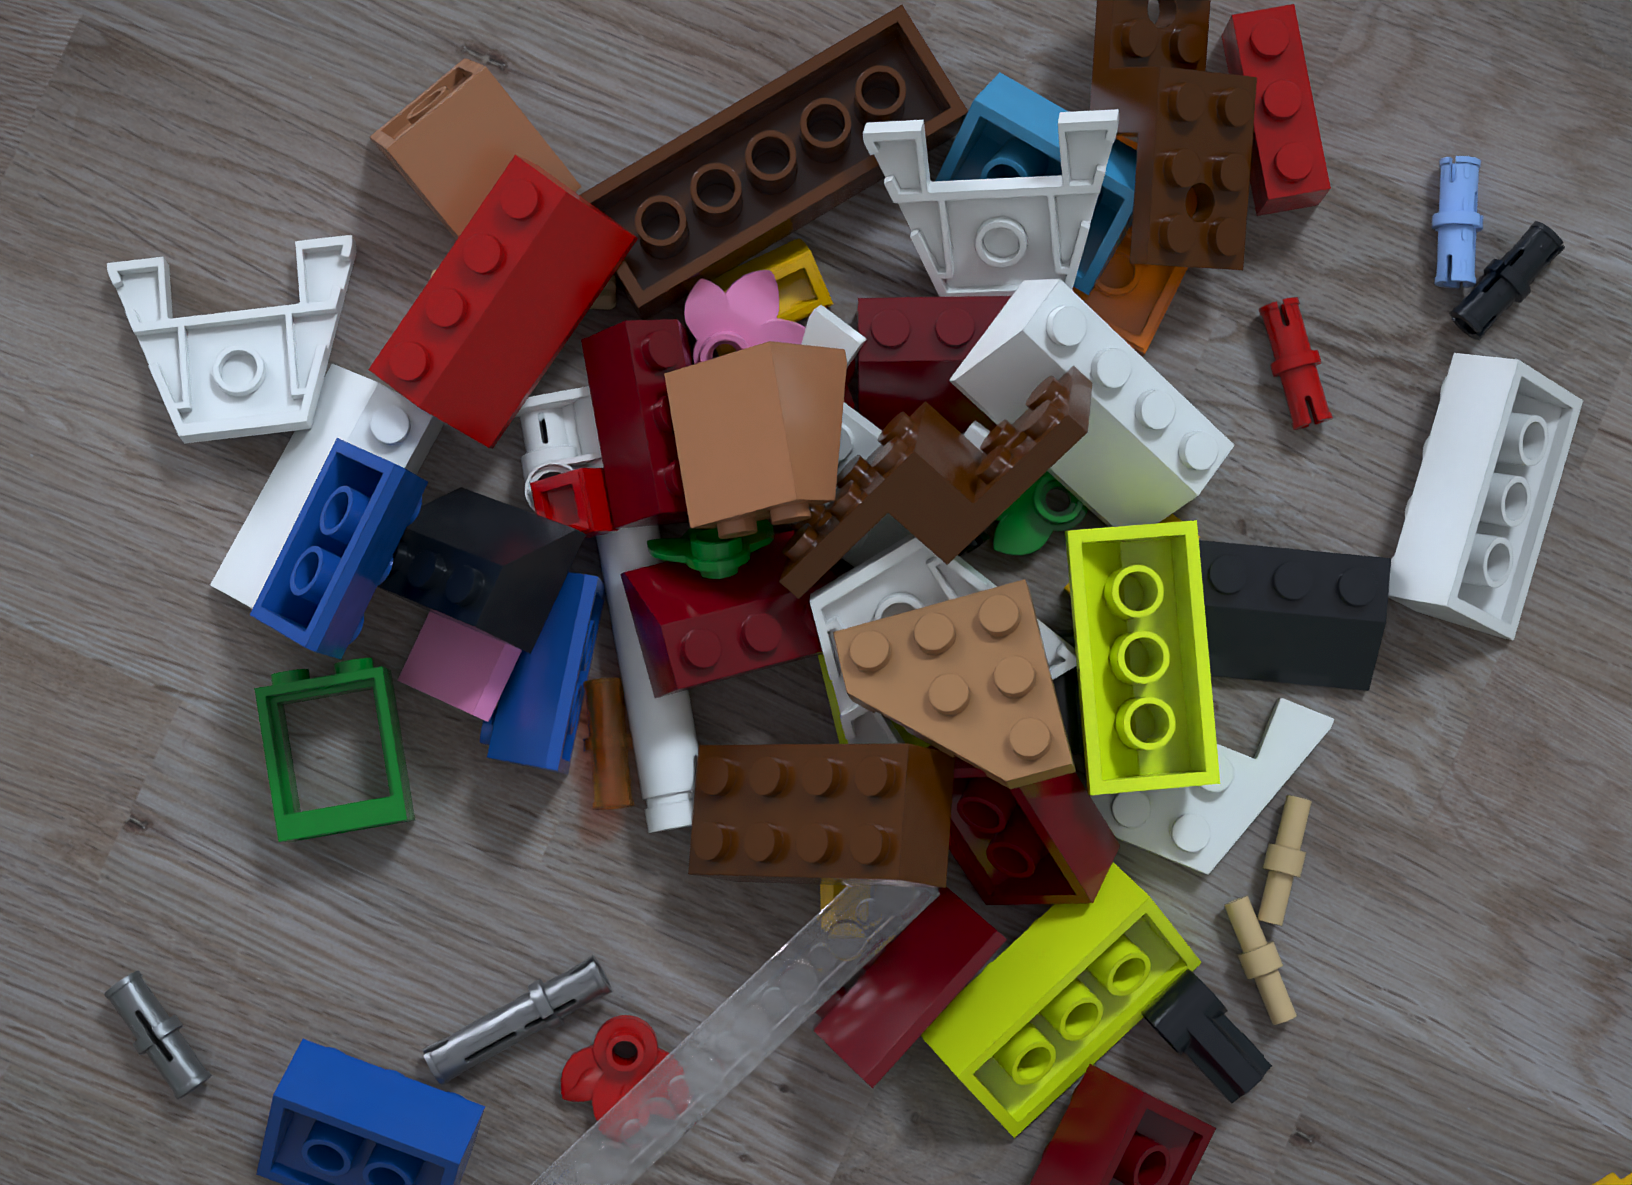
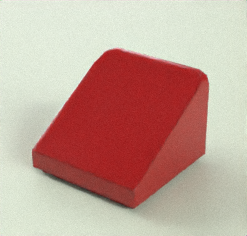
M579 468L530 483L536 515L575 528L586 534L584 538L619 530L614 529L604 468Z

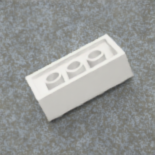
M1061 279L1023 280L949 381L997 425L1003 420L1013 424L1029 409L1026 406V401L1041 382L1049 376H1054L1059 380L1074 365L1093 383L1088 433L1047 471L1108 527L1159 523L1199 496L1235 445Z
M1454 353L1448 375L1441 386L1440 402L1432 430L1423 447V460L1414 491L1406 505L1405 522L1395 556L1391 559L1388 598L1416 612L1500 638L1514 640L1583 403L1582 399L1518 359Z
M331 364L323 380L311 429L297 430L293 433L210 586L253 609L336 438L391 461L417 475L444 423L392 389L340 366Z

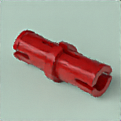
M1292 297L1283 299V304L1280 305L1286 326L1283 325L1277 301L1260 307L1259 312L1263 317L1275 361L1270 365L1273 377L1281 378L1293 421V430H1299L1309 427V424L1312 423L1305 401L1309 403L1315 425L1333 419L1332 412L1329 411L1316 367L1322 363L1319 351L1311 350L1299 308V298Z

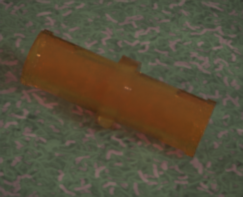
M598 678L584 681L583 689H585L589 737L583 739V752L590 754L593 810H614L633 807L634 799H632L628 751L634 748L632 736L627 734L625 701L621 678Z

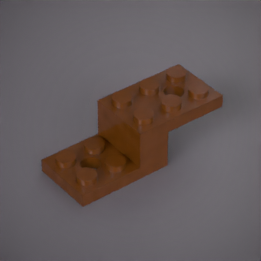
M1097 0L1090 111L1119 109V124L1116 136L1138 138L1130 264L1243 270L1257 77L1206 71L1211 0H1158L1160 12L1155 24L1148 16L1149 0ZM1191 187L1197 195V207L1192 217L1188 215L1185 204L1187 193Z
M1074 365L1059 380L1054 376H1049L1036 387L1027 399L1026 406L1029 409L1013 424L1007 420L1000 422L986 436L980 446V450L926 401L910 417L904 411L899 413L879 435L877 441L881 445L866 460L860 455L855 456L837 475L835 501L810 507L811 518L791 523L790 527L795 531L782 551L787 558L779 582L799 599L887 513L948 565L1088 433L1093 383Z

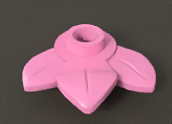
M766 269L745 274L733 282L726 292L705 278H700L694 284L685 301L684 309L685 322L696 338L693 349L694 364L713 359V351L720 344H730L736 351L768 341L792 344L802 343L806 327L793 321L777 318L779 312V291L772 271Z

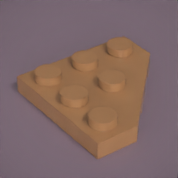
M1026 579L833 632L846 692L854 703L872 713L877 712L903 726L908 733L951 757L955 755L986 773L987 777L1009 789L1076 772Z

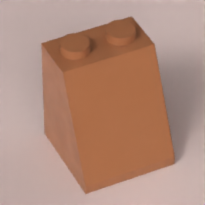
M466 58L369 137L456 240L514 155L537 164L574 192L582 187L488 68Z
M768 341L664 374L690 528L717 529L720 539L737 538L758 532L756 523L758 521L771 518L773 525L807 520L811 518L810 507L835 501L847 369L845 349Z

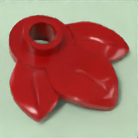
M620 1015L607 1020L601 1025L595 1035L593 1045L573 1053L567 1060L562 1071L561 1095L562 1099L571 1102L592 1100L594 1116L599 1127L614 1141L623 1142L640 1130L649 1116L651 1107L668 1112L683 1113L689 1101V1084L682 1062L671 1053L658 1048L657 1036L652 1027L636 1016ZM621 1041H628L636 1046L637 1053L630 1058H622L614 1052L613 1047Z

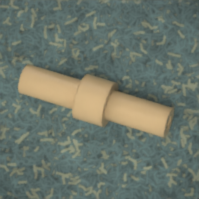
M1290 795L1286 796L1275 844L1268 843L1263 869L1269 871L1257 918L1259 921L1279 926L1283 925L1294 877H1301L1306 852L1300 851L1312 803L1310 800Z
M1248 895L1224 904L1243 951L1238 954V958L1247 979L1254 978L1272 1024L1277 1025L1295 1018L1297 1014L1278 968L1283 966L1274 941H1266Z

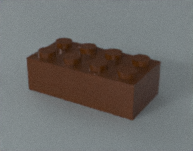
M909 743L699 745L688 874L734 882L946 888L955 755L951 757L940 750Z

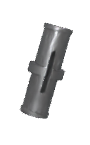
M138 970L117 982L104 995L107 1000L111 1001L136 1037L137 1041L133 1043V1046L139 1055L148 1054L175 1093V1098L179 1100L210 1079L212 1075L209 1070L207 1071L179 1032L183 1024L176 1015L168 1016Z

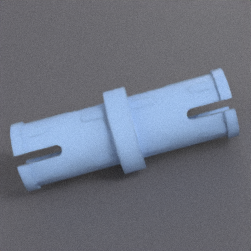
M1456 156V163H1452L1453 158L1444 157L1439 160V212L1432 216V229L1438 232L1437 270L1434 284L1444 288H1460V282H1463V287L1469 288L1476 285V234L1483 230L1484 216L1477 213L1481 160L1470 156Z

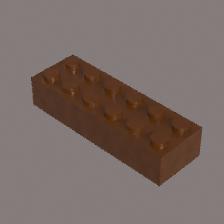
M900 5L580 194V196L638 238L614 273V276L640 319L646 320L687 296L700 278L710 281L714 280L884 179L885 176L875 155L870 156L864 144L863 131L866 123L924 120L928 153L958 134L968 110L903 5Z

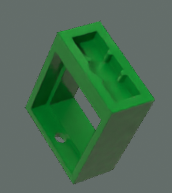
M359 658L335 663L334 675L311 679L309 669L271 674V686L254 688L278 842L290 843L415 821L391 670L383 666L374 668L372 658ZM373 690L390 796L301 812L284 705Z

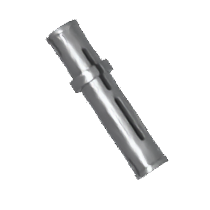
M594 955L545 983L539 979L528 985L529 992L518 997V999L483 1016L451 1036L424 1048V1058L438 1083L444 1085L462 1072L499 1054L531 1034L537 1033L546 1027L554 1030L563 1025V1018L589 1002H593L613 992L610 982Z

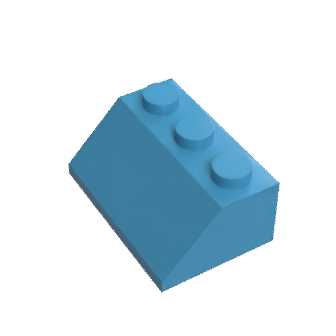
M999 72L973 100L935 181L1062 175L1058 118L1060 112L1068 111ZM1116 138L1112 145L1105 176L1073 287L1087 295L1093 290L1118 246L1132 226L1137 150Z

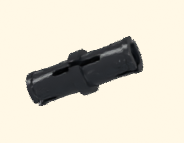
M1535 221L1501 260L1493 259L1485 267V277L1449 313L1452 316V321L1469 337L1480 340L1513 302L1521 303L1530 294L1531 289L1529 285L1565 249V246L1562 245V239L1547 225Z

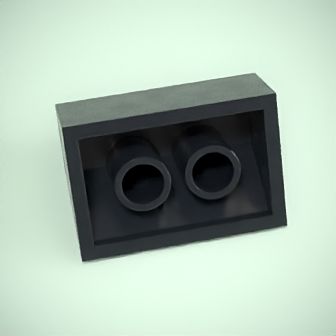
M460 487L421 506L418 516L412 524L406 527L393 553V564L389 575L377 587L415 606L531 654L586 534L567 525Z
M1199 540L1211 677L1369 691L1387 619L1391 558Z

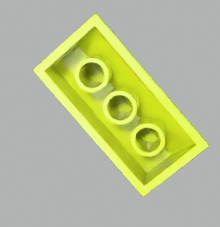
M1197 520L1065 531L1088 795L1220 784Z
M1112 862L1093 903L1054 904L958 993L921 1034V1037L958 1079L1015 1138L1086 1072L1089 1064L1093 1065L1129 1032L1143 1018L1141 1012L1187 969L1193 972L1202 962L1152 898Z

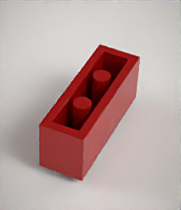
M1291 4L1233 14L1221 35L1228 72L1233 75L1257 77L1250 185L1256 215L1261 216L1317 206L1331 187L1295 5Z

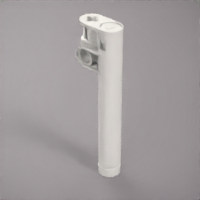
M589 386L528 397L515 417H520L526 454L521 457L525 480V497L529 506L536 514L530 483L579 468H603ZM544 419L548 435V443L546 444L542 428V420ZM659 525L619 528L618 531L596 536L642 799L646 800L647 809L644 810L648 833L692 826L699 748L689 691L685 690L654 698L620 575L623 572L665 562L652 557L647 548V540L661 539Z

